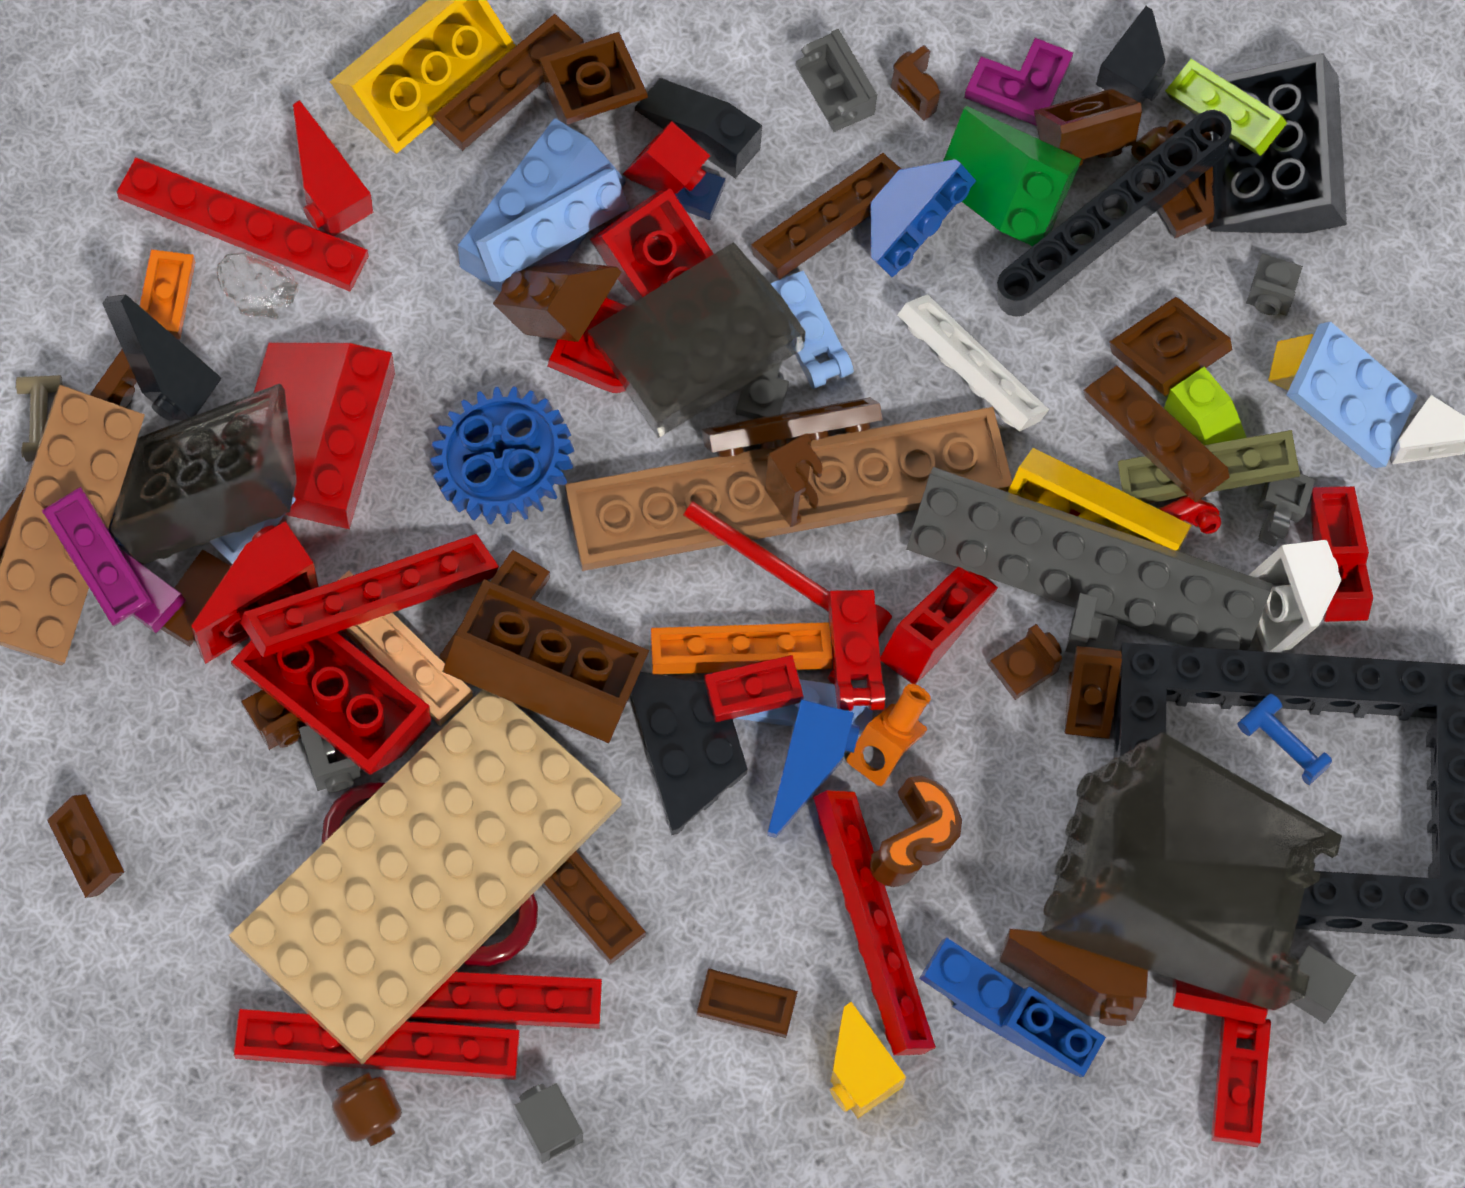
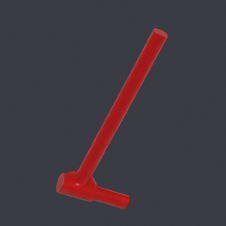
M694 501L690 503L683 516L829 612L827 597L830 591ZM876 605L879 639L891 621L892 615L885 608ZM834 669L828 676V680L835 684Z

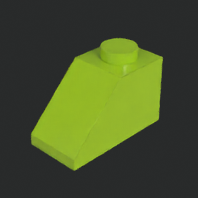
M1205 367L1170 389L1164 409L1203 445L1247 438L1232 399Z

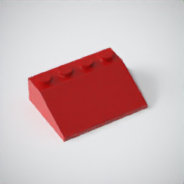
M353 343L268 344L237 446L244 448L296 498L285 515L350 530L395 376L392 352Z

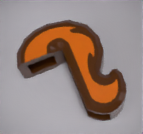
M922 775L909 777L898 790L900 800L913 821L917 824L882 841L880 850L871 855V873L878 882L885 886L900 887L909 883L923 865L928 866L940 861L960 837L962 817L954 798L939 782Z

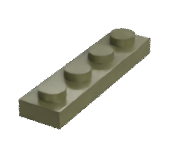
M1292 430L1204 445L1228 467L1230 478L1211 492L1300 477ZM1146 456L1118 461L1123 492L1145 503L1187 496Z

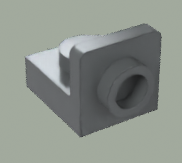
M1262 253L1246 304L1255 306L1259 312L1266 315L1281 314L1287 316L1294 300L1295 290L1303 266Z
M1080 593L1074 610L1065 652L1075 654L1076 646L1112 650L1118 620L1114 617L1095 613L1098 597Z
M309 726L299 728L317 791L327 789L328 792L342 791L351 787L354 784L353 780L361 778L358 765L349 758L336 762L337 758L333 745Z

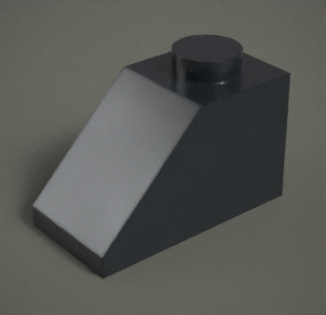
M1148 6L1143 8L1101 64L1096 85L1103 90L1114 89L1140 102L1141 105L1146 99L1154 101L1165 84V79L1161 75L1166 60L1153 9Z

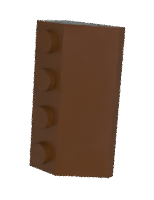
M484 579L455 635L442 672L587 735L610 743L649 650Z

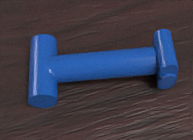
M1269 694L1244 716L1237 725L1247 736H1251L1258 728H1261L1304 769L1302 779L1307 785H1311L1330 767L1332 759L1325 752L1317 757L1274 716L1282 708V703L1275 695Z

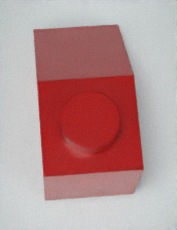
M670 122L646 145L623 175L635 183L656 191L671 188L676 195L685 187L690 192L705 176L706 172L701 167L711 155L676 124Z

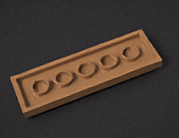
M62 385L58 387L0 561V646L61 666L65 664L89 587L42 510L81 487L108 529L145 414Z

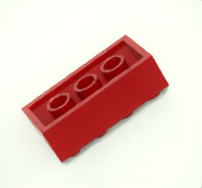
M337 632L266 657H262L251 640L231 661L233 667L369 775L401 758L432 724L430 705Z

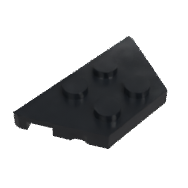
M640 671L630 696L671 835H676L703 809L706 810L718 800L719 795L727 788L733 787L747 774L748 768L733 719L715 722L705 683L658 674L652 675V673Z

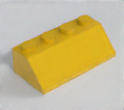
M427 0L334 77L330 83L350 113L393 153L397 154L433 124L434 114L516 45L487 0Z
M1032 448L1019 466L1008 490V493L1066 513H1070L1072 508L1080 512L1078 516L1080 518L1176 551L1180 550L1191 527L1190 524L1035 448Z

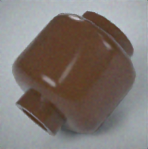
M368 1072L336 1089L338 1097L332 1103V1110L349 1141L360 1142L367 1139L371 1147L395 1134L392 1125L402 1116V1108L385 1078H372Z

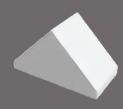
M1430 395L1398 440L1390 456L1391 463L1398 464L1465 454V416L1433 395Z

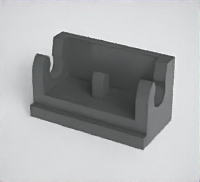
M839 29L833 30L831 34L808 43L801 49L804 57L797 60L795 66L833 132L875 115L877 93Z

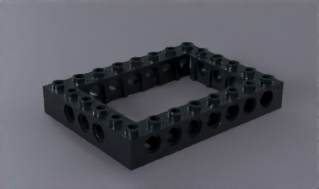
M1138 643L1121 644L1119 651L1122 654V662L1114 706L1111 917L1465 940V664ZM1269 694H1273L1281 701V709L1310 710V715H1319L1321 711L1354 713L1355 718H1364L1366 714L1399 716V720L1408 721L1410 717L1436 718L1426 735V747H1429L1431 752V776L1427 780V790H1431L1432 818L1427 824V833H1432V863L1428 867V878L1165 861L1166 701L1177 702V706L1186 707L1187 703L1217 704L1221 705V709H1231L1232 705L1256 707Z

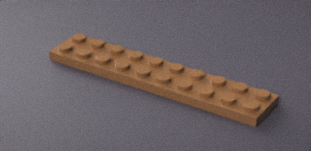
M983 408L812 440L811 447L820 459L823 467L822 476L817 477L810 466L808 480L817 493L818 506L814 509L809 505L808 499L800 495L798 510L801 522L793 527L789 526L765 490L768 456L780 447L751 450L735 456H718L566 484L565 492L582 571L727 545L683 516L692 501L751 540L918 510L933 467L1008 492L1012 484V478L994 408Z

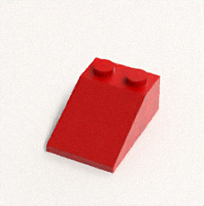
M671 188L657 191L590 238V241L607 266H615L622 271L618 278L619 282L671 344L677 342L741 296L737 287Z
M286 521L276 527L274 525L266 526L252 537V541L244 546L191 625L201 658L205 664L250 638L241 624L244 612L319 587L314 563Z

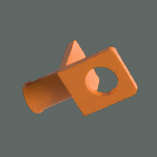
M907 684L897 703L890 704L867 724L856 742L854 753L850 752L847 757V763L877 786L885 784L903 753L924 736L927 731V727L920 723L918 718L931 701L929 693L919 685ZM874 746L883 753L885 757L884 767L877 769L866 763L863 754L865 747Z

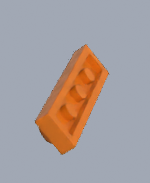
M829 622L651 628L652 675L715 673L793 655L796 670L832 669Z

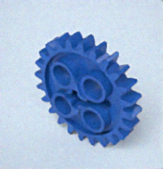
M495 387L493 398L488 400L479 391L477 392L478 404L472 406L468 401L462 400L461 403L465 412L459 415L449 411L448 415L453 423L452 426L438 427L441 436L445 440L432 442L435 452L439 454L430 459L434 469L438 471L433 475L438 486L442 487L441 492L447 501L453 500L452 504L459 513L467 508V513L471 520L475 521L483 512L488 524L492 525L497 514H501L505 523L510 524L512 512L517 511L526 520L528 519L527 507L533 505L542 512L544 507L540 499L545 495L556 500L557 495L552 486L554 484H567V480L560 470L573 469V464L569 456H567L574 452L571 441L567 439L571 436L567 424H562L564 420L558 409L552 411L547 398L538 402L532 390L521 399L517 387H512L508 397H503L499 387ZM531 428L525 436L514 437L519 430ZM488 434L482 442L471 443L476 436ZM527 467L534 468L527 476L516 477L522 469ZM490 473L488 479L484 482L474 483L479 475Z

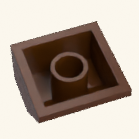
M620 32L539 58L548 97L559 121L567 125L648 98L647 91Z
M1109 89L1034 110L1039 139L1081 158L1082 160L1079 165L1081 166L1083 159L1096 155L1099 158L1114 157L1123 152L1122 148L1135 145L1142 107L1140 102L1114 89Z
M568 261L526 267L505 279L501 292L493 304L525 335L578 342L622 271L615 266Z

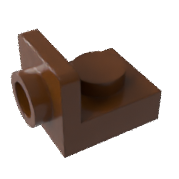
M925 45L914 53L908 51L898 58L893 66L894 71L891 88L923 121L937 112L941 92L935 80L929 74L923 73L927 70L931 52Z
M1035 624L1028 629L1025 638L991 659L989 667L1014 700H1016L1058 672L1062 661V649L1050 632L1044 633Z
M260 690L241 701L244 710L269 750L278 745L280 748H285L294 744L301 738L299 728L307 726L264 690Z

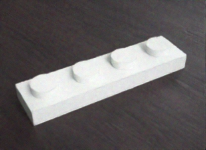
M928 294L905 303L897 316L908 325L909 331L918 339L924 340L938 354V358L944 365L954 369L968 382L969 388L976 395L985 398L999 412L1001 419L1008 425L1015 427L1020 432L1039 423L1049 411L1036 396Z

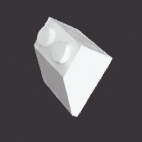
M1327 540L1282 545L1249 574V576L1272 583L1271 592L1256 629L1263 651L1287 653L1319 626L1341 582L1338 564L1331 553Z

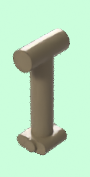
M61 375L16 377L17 394H30L29 442H23L21 448L22 457L25 458L26 462L34 461L47 422L48 393H56L58 387L62 385Z

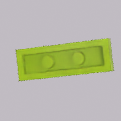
M1193 59L1188 61L1165 90L1172 100L1197 116L1206 110H1218L1226 114L1232 125L1231 138L1259 156L1264 153L1287 124L1280 114Z

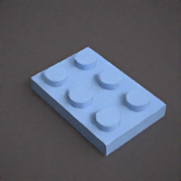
M1331 321L1318 325L1286 395L1374 468L1386 467L1417 398V395Z

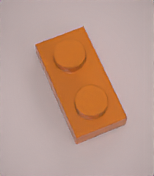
M151 249L140 307L174 337L181 339L196 263L193 254Z

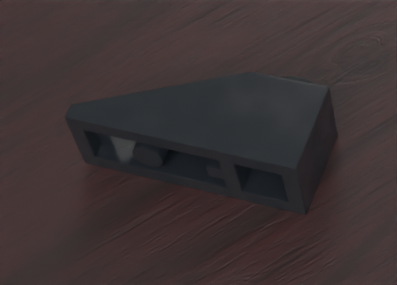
M659 78L647 92L648 98L640 100L635 106V111L662 129L670 122L676 124L711 155L707 160L735 179L761 149L762 125L729 102Z
M126 294L107 296L102 304L141 392L153 402L152 409L168 421L193 420L222 378Z

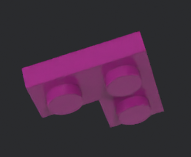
M1034 38L1020 71L981 56L967 85L964 98L1037 126L1034 110L1052 106L1070 66L1074 52Z

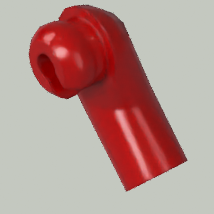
M1184 496L1159 508L1182 521L1199 527L1201 532L1205 534L1216 532L1222 523L1216 506L1203 499L1195 503L1189 496Z

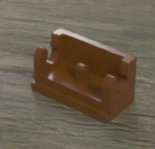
M807 433L771 452L768 456L765 490L790 527L801 522L798 510L800 495L805 496L809 501V505L814 509L818 506L817 493L808 480L810 466L817 477L822 476L823 467L820 459L811 447L812 440Z

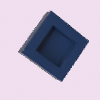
M706 172L705 176L690 192L684 187L675 196L686 212L711 220L725 187L726 178Z

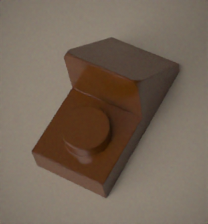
M1076 646L1073 671L1069 672L1065 734L1110 738L1122 662L1121 651Z

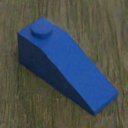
M801 699L767 836L777 838L842 763L845 751L854 753L860 726L852 724L854 712Z

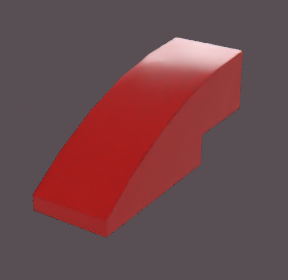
M1355 486L1313 487L1310 496L1313 541H1328L1331 553L1337 561L1338 572L1341 577V582L1323 616L1324 622L1368 621L1373 603V593L1366 565L1369 550Z

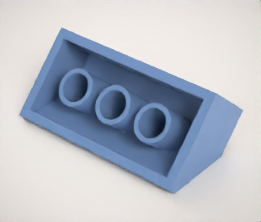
M554 118L458 244L460 268L501 292V287L505 280L502 282L490 280L476 242L604 169L616 170V168L590 138ZM616 170L621 187H623L626 183V180ZM589 232L530 266L568 261Z

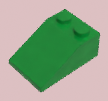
M965 106L943 161L956 159L976 180L962 203L999 231L1034 246L1052 231L1082 159L971 107Z

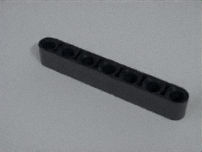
M1206 110L1199 114L1000 273L997 281V299L1001 310L1014 317L1024 316L1219 162L1228 153L1232 125L1228 116L1218 110ZM1215 132L1221 138L1211 141L1205 139L1202 134ZM1181 157L1186 159L1189 164L1175 166L1169 160ZM1141 183H1151L1157 189L1152 192H1143L1137 186ZM1116 208L1123 211L1124 215L1119 218H1111L1104 212ZM1078 234H1085L1091 237L1092 241L1087 244H1078L1072 238ZM1045 260H1053L1060 266L1054 270H1045L1039 264ZM1012 286H1021L1027 292L1022 296L1015 297L1008 294L1006 290Z

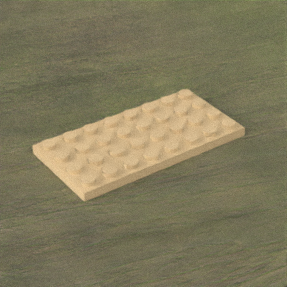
M482 689L229 934L230 941L353 1057L363 1064L621 806V798L513 702Z

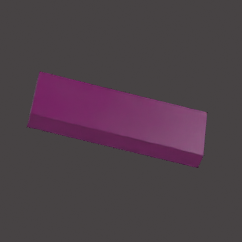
M83 488L76 489L42 510L114 627L153 603Z

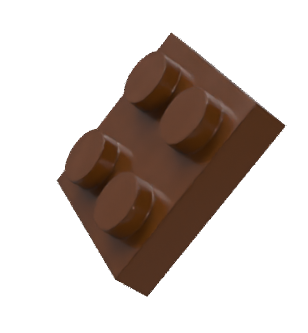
M1174 297L1109 341L1111 353L1164 396L1169 394L1170 389L1203 367L1207 368L1233 350L1229 336L1178 297Z

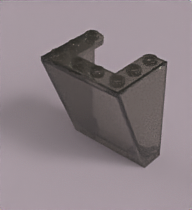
M1164 732L1145 743L1138 744L1133 750L1124 755L1113 758L1108 764L1094 772L1085 774L1076 790V795L1079 798L1075 813L1066 826L1065 834L1068 838L1065 849L1055 866L1054 873L1057 878L1053 892L1044 905L1043 914L1046 917L1041 934L1052 940L1273 1011L1304 998L1310 976L1299 970L1300 962L1289 956L1305 888L1318 883L1321 874L1314 870L1316 864L1314 859L1322 853L1331 858L1337 856L1342 835Z

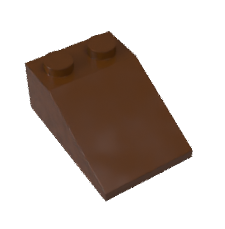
M1009 928L1000 951L999 961L1083 1014L1099 1017L1101 1024L1124 1026L1127 1024V1021H1134L1147 998L1150 944Z

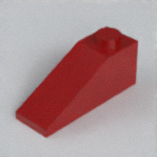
M299 100L293 104L307 203L303 210L315 229L322 227L327 234L336 236L374 213L371 193Z
M958 566L898 623L880 656V661L907 681L916 685L939 662L994 595L998 587L984 576L969 572Z

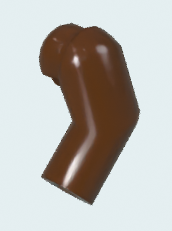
M1172 120L1168 123L1167 127L1159 126L1151 129L1137 140L1135 145H1132L1131 153L1133 157L1141 161L1186 124L1181 120Z

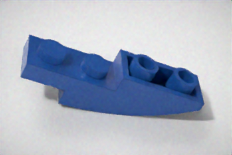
M945 938L940 942L919 977L920 980L954 1002L952 1007L1038 1058L1079 1077H1084L1106 1039L1105 1036L1030 986L1022 988L949 938Z

